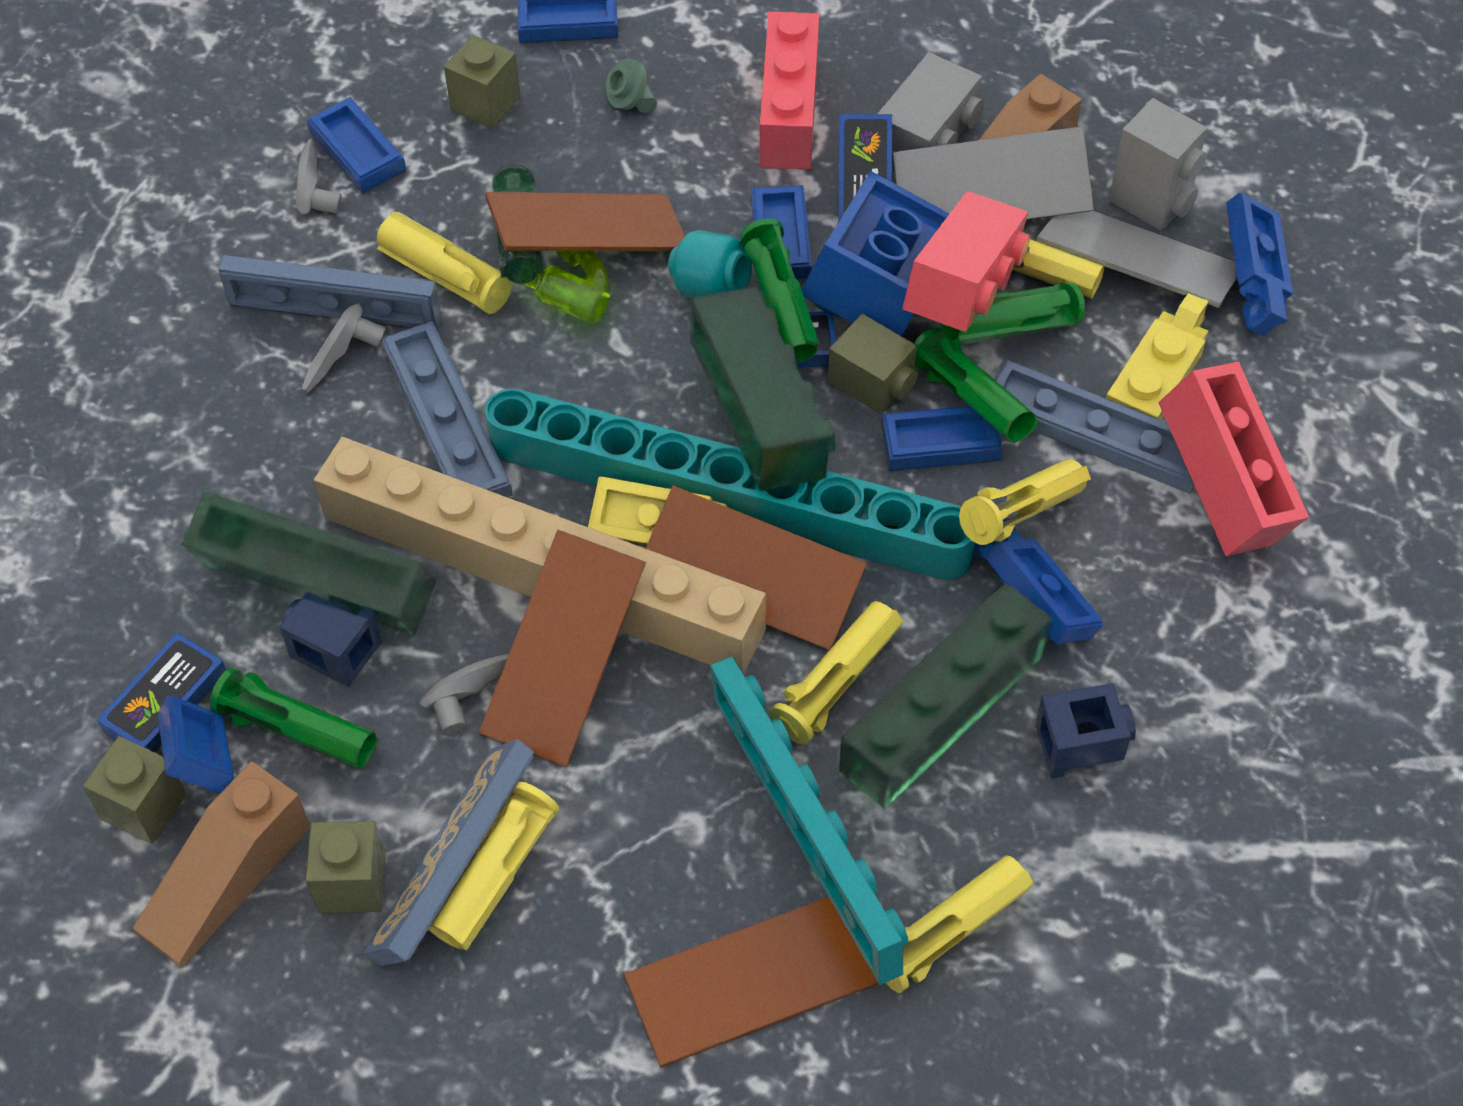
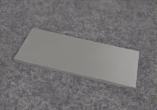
M1083 126L893 152L897 185L949 214L966 191L1028 211L1026 220L1094 211Z
M1095 211L1053 216L1036 240L1042 244L1185 296L1188 293L1208 300L1209 305L1218 308L1237 279L1235 274L1236 263L1234 261Z

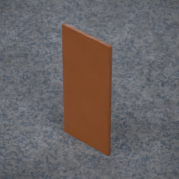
M485 193L487 204L505 251H672L685 236L667 194Z
M673 485L646 546V549L766 593V625L827 650H830L834 645L867 565L866 562Z
M557 529L479 733L504 743L518 739L533 750L534 755L568 767L644 570L645 561Z
M829 897L624 973V978L660 1068L878 985V981Z

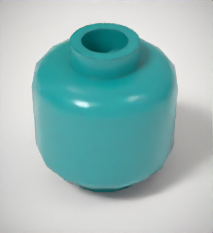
M695 230L686 234L679 245L673 248L669 256L668 269L673 277L675 287L681 296L691 300L723 305L733 301L738 294L743 293L748 287L752 275V260L746 254L740 239L730 234Z

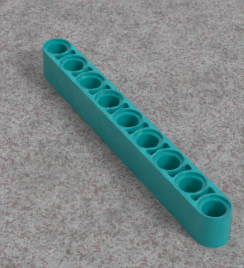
M520 389L501 390L492 395L486 402L485 417L490 442L498 458L509 463L597 486L599 477L671 489L673 485L691 493L711 496L715 502L724 503L728 508L838 552L937 579L954 580L961 578L968 573L973 564L975 542L965 535L959 519L961 506ZM724 482H732L731 484H721ZM780 496H781V497H788V498H786V499H777L776 497H780ZM840 511V512H843V513H842V514H833V513H830V512ZM887 526H897L899 529H889ZM942 541H953L957 544H945Z

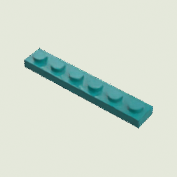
M732 656L711 664L710 670L716 705L879 985L902 976L903 947L909 943L905 927L897 912L893 908L884 911L875 896L878 894V887L866 861L863 858L854 861L846 847L849 844L848 836L838 814L834 810L825 812L818 800L820 798L819 787L811 769L806 763L798 766L790 754L793 751L792 743L782 721L779 718L771 721L764 710L766 702L758 681L752 674L744 677Z

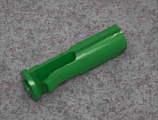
M760 219L744 227L740 233V241L746 254L752 260L764 298L762 304L781 364L793 366L814 357L817 353V344L819 342L800 283L796 280L789 261V248L785 247L783 243V225L776 219Z
M1072 282L1018 292L996 293L988 314L985 316L978 313L966 332L940 323V328L943 336L948 341H951L953 346L1013 337L1018 334L1059 327L1069 328L1079 325L1083 320L1085 301L1080 288Z
M931 328L916 339L914 343L917 345L915 366L918 369L928 371L926 378L929 381L943 383L1010 442H1019L1035 431L1039 422L1036 415L963 353L961 345L953 346V343L943 336L941 328Z
M234 667L228 668L219 677L211 694V711L224 716L232 708L239 710L231 714V717H233L231 724L238 727L258 726L357 769H362L376 750L379 738L376 737L375 732L267 687L259 675L248 672L243 677V673Z

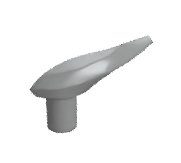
M311 138L304 146L299 159L296 191L297 209L301 214L309 213L312 209L338 214L342 194L318 189L320 178L317 173V151L315 143Z
M359 303L344 311L315 356L302 386V390L305 393L313 389L327 374L333 363L346 353L352 337L378 347L386 327L360 317L363 309Z
M509 654L495 656L468 665L437 682L422 697L419 704L425 708H435L444 734L455 733L466 726L458 700L478 693L487 683L500 677Z

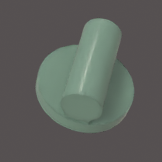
M625 58L611 69L606 79V94L609 103L613 107L629 110L636 106L641 113H649L655 109L657 100L647 84L646 69L641 62L632 58Z

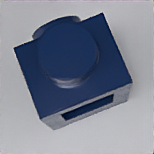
M308 591L301 599L294 600L288 606L280 625L290 658L347 687L351 685L382 643L373 611L363 607L357 615L350 606L341 600L330 598L326 601Z
M1114 683L1041 696L1035 726L1051 779L1063 777L1066 770L1125 759L1129 741L1135 740V722L1129 705H1120Z

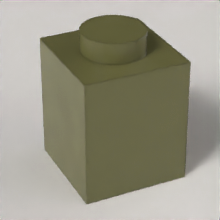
M472 34L444 66L450 109L493 129L521 97L515 52Z
M861 314L829 348L828 383L882 415L896 398L903 400L913 389L918 377V372L915 371L917 345L866 315Z
M120 736L117 737L83 785L87 796L102 821L150 844L154 843L187 795L180 779L165 774L163 756Z
M375 821L311 822L306 883L318 913L382 912L386 854Z

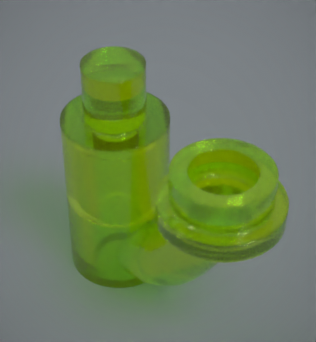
M556 251L557 255L563 258L565 264L574 267L580 263L585 272L586 280L554 265H549L545 270L532 264L525 268L521 282L535 289L537 300L591 325L599 323L605 315L610 302L609 277L595 251Z

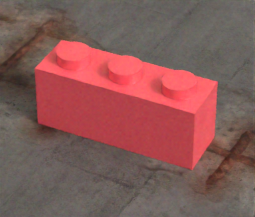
M768 11L760 114V168L811 170L818 67L819 13Z
M966 191L914 260L902 309L966 332L978 313L985 316L988 314L997 289L1004 290L1013 266L1021 265L1031 235L1023 232L1028 211Z
M1239 362L1193 370L1158 402L1226 557L1272 546L1309 518Z

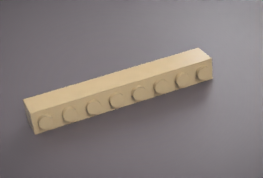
M340 438L313 480L324 519L529 597L533 594L557 529L643 560L646 564L620 631L708 665L732 656L744 675L766 631V593L348 438Z

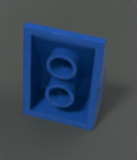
M870 171L824 244L802 288L803 296L812 301L822 311L836 314L852 324L861 314H864L902 337L914 313L902 309L913 262L948 217L949 213Z

